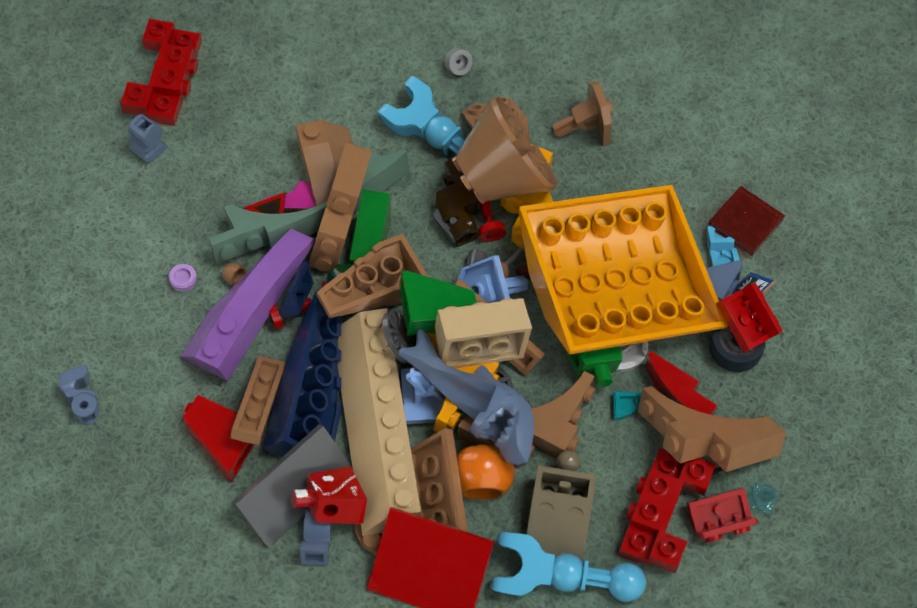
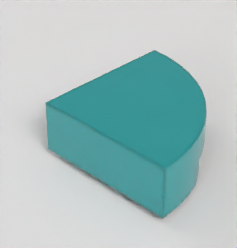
M614 391L613 421L624 420L633 415L639 406L642 392Z

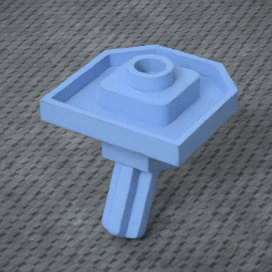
M499 255L463 267L457 281L461 279L487 303L499 302L510 298L509 294L525 292L529 284L528 279L523 275L505 278Z
M417 368L401 369L406 424L435 423L444 404V394Z

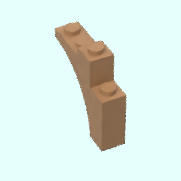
M584 371L579 380L563 395L547 404L531 409L534 417V434L528 462L535 451V447L556 458L565 450L575 452L580 441L577 438L578 427L576 426L583 413L580 408L584 402L590 403L596 391V388L593 387L594 375ZM465 414L458 425V438L475 446L480 444L496 446L492 440L478 439L471 433L470 427L474 420ZM514 464V466L519 469V467L521 466V464H519V465Z
M652 386L642 388L637 412L665 437L663 448L679 463L708 455L725 472L780 456L786 431L768 416L738 419L709 415L676 403Z

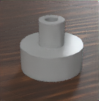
M453 48L445 57V67L455 75H464L472 67V56L464 49Z

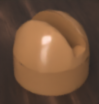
M234 262L226 264L222 270L223 279L233 286L247 273L244 266Z

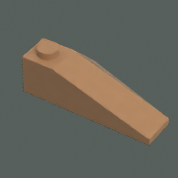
M324 120L296 125L297 144L316 206L328 201L345 143L353 144L348 128Z
M400 234L378 242L369 253L357 259L353 266L344 273L337 275L321 288L316 296L329 318L402 303L399 289L402 271H410L427 277L428 275L404 234Z

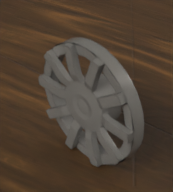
M393 310L385 313L383 316L384 334L395 357L402 363H408L407 360L399 355V349L413 347L415 340L410 335H407L406 324L402 320V315L395 313Z

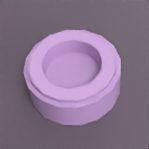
M179 264L173 267L169 273L170 285L179 292L193 289L197 283L196 271L187 264Z

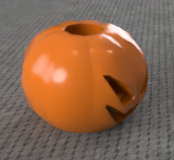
M486 444L472 445L456 454L462 497L467 499H496L504 496L512 487L515 466L503 458L498 447Z

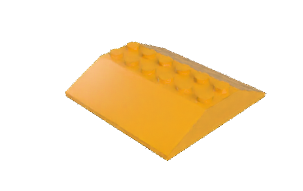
M673 185L519 206L518 213L531 281L545 320L569 355L728 327L716 305L719 302Z

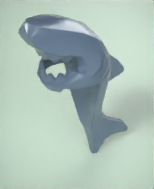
M418 330L416 346L401 348L399 355L417 368L441 393L474 420L470 431L476 438L490 439L495 442V445L500 449V454L511 464L527 463L532 448L534 417L526 398L509 385L497 381L488 369L482 365L474 374L445 365L437 356L430 337L423 330Z

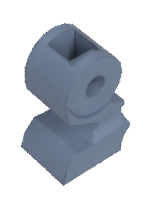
M140 114L132 120L128 128V132L131 134L129 149L151 164L168 148L167 144L160 140L163 134L162 128L144 114Z
M85 364L59 374L60 382L58 387L62 396L71 406L76 420L85 425L95 422L100 414V407L96 396L92 390H79L88 387L90 383V373L87 365Z
M309 508L306 510L304 520V541H302L300 546L301 564L328 566L331 523H318L314 521Z

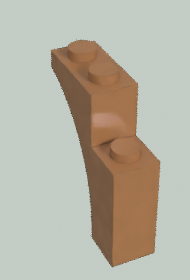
M345 143L309 260V267L329 272L338 264L372 150Z

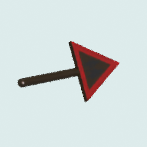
M286 192L243 207V209L266 214H284L306 210L304 208H284Z

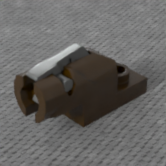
M451 159L445 162V173L442 174L446 187L436 193V211L433 213V219L449 240L455 243L457 247L474 241L479 236V230L473 216L478 214V200L472 189L469 191L463 184L460 177L464 174L456 168Z

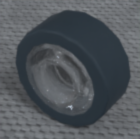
M729 326L724 329L713 330L710 340V352L712 358L720 367L728 371L743 372L752 369L758 364L763 355L766 341L743 353L740 346L732 343L734 341L737 342Z

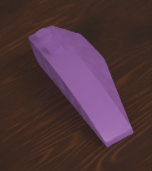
M290 229L210 309L182 353L181 358L229 381L270 315L269 310L280 299L315 240L296 230Z

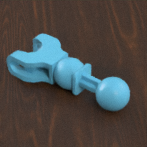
M414 76L409 77L404 84L406 85L407 94L413 99L412 103L402 109L384 104L377 111L380 120L397 135H418L422 139L426 138L431 147L438 150L442 149L445 156H448L452 151L457 155L465 142L462 129L459 126L457 127L452 119L440 116L439 110L435 108L433 95L428 85Z
M502 532L497 535V542L501 547L509 548L518 553L521 557L522 566L519 573L514 577L493 578L489 586L493 591L522 596L531 592L540 584H552L557 590L563 592H572L576 589L584 591L585 585L608 588L616 599L623 602L634 601L645 591L646 577L643 571L632 563H621L612 570L588 567L589 560L582 561L579 557L570 553L561 554L556 557L553 554L545 553L539 543L530 535Z

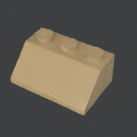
M506 298L499 302H478L471 306H449L438 310L435 323L437 356L445 365L452 368L523 358L532 330L524 299L513 300Z

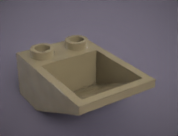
M565 450L557 457L556 464L558 469L540 465L537 467L526 535L532 536L545 553L553 554L555 557L570 553L583 561L597 475L575 472L580 465L579 456L574 451Z

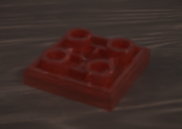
M740 186L711 218L708 226L714 227L715 231L725 238L731 237L735 239L734 244L753 256L783 222L785 215Z

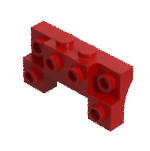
M149 19L142 37L144 49L159 51L149 84L127 82L120 105L123 113L133 115L144 114L149 119L160 124L175 126L184 97L189 96L191 91V75H195L197 72V56L202 43L201 33L175 29L173 22Z
M659 448L648 477H641L636 490V493L640 494L638 503L632 502L628 510L626 519L631 521L618 556L634 562L653 565L676 574L688 541L666 533L667 527L682 488L705 496L716 464L701 458L679 463L668 451Z

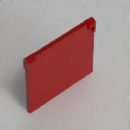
M390 507L367 590L419 608H476L494 541Z

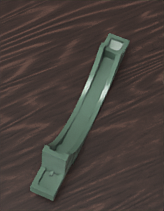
M405 148L383 157H379L376 151L371 153L354 211L359 209L363 189L383 192L409 172ZM327 202L310 209L284 214L252 212L232 204L225 206L224 210L230 230L208 238L216 263H221L266 245L272 248L290 229L307 236L317 233Z

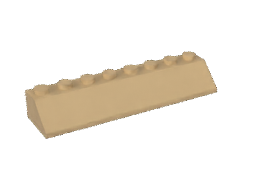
M387 308L358 312L341 324V336L338 337V348L341 350V362L338 363L339 377H341V394L352 469L367 497L364 522L361 524L362 536L383 533L390 507L421 516L396 358L387 343L383 330V316L385 313H388Z

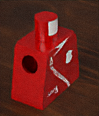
M352 467L310 473L307 476L306 489L292 491L293 507H308L314 521L318 523L363 524L367 497Z

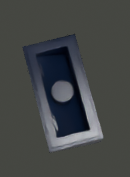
M307 261L302 262L280 311V316H298L314 284Z

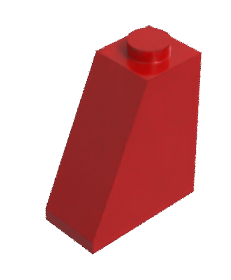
M197 395L193 403L189 402L183 412L186 430L227 480L233 482L255 444L230 438L237 412Z

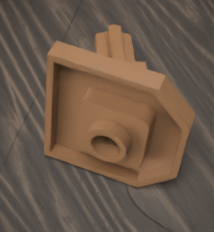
M596 80L588 82L587 100L571 108L573 114L554 123L553 131L557 137H562L578 128H581L583 131L596 128L602 145H611L612 122L610 116L613 115L611 101L606 100L600 83Z

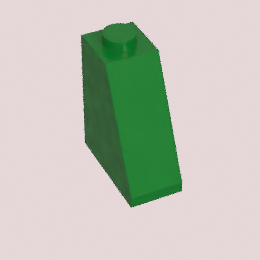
M363 189L349 259L350 264H354L357 259L364 257L378 242L387 239L391 224L390 194Z
M402 271L399 289L407 335H417V331L420 329L426 334L435 333L438 310L449 306H471L480 302L476 301L474 290L410 271Z

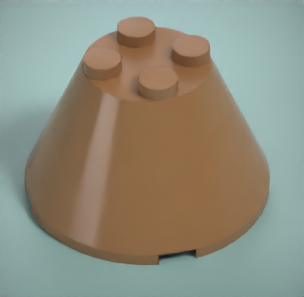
M498 95L490 98L459 152L452 158L456 168L464 173L460 177L463 184L469 191L473 188L475 189L474 193L482 204L492 200L553 191L557 188L558 183L547 160L536 143L532 146L523 134L527 129L512 109Z

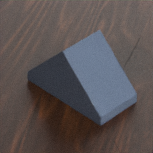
M738 260L706 268L719 301L733 294L740 281L743 262Z

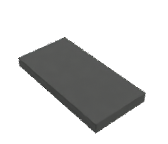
M318 425L239 495L232 504L262 544L270 548L306 514L308 507H293L292 491L306 489L307 476L310 473L352 466L324 426Z

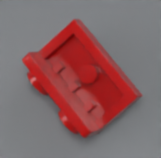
M755 282L716 303L743 353L783 332L777 317L773 314L764 298V294Z
M742 487L686 502L694 535L697 538L705 539V542L720 540L723 538L722 533L733 531L734 535L748 532L751 530V525L758 524L757 518L751 515L746 491Z

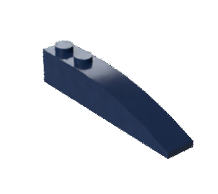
M319 290L315 292L292 345L276 394L263 449L281 458L318 425L324 426L334 442L341 416V403L338 402V389L341 388V377H338V363L341 362V350L338 348V337L341 336V316L328 317L316 296Z

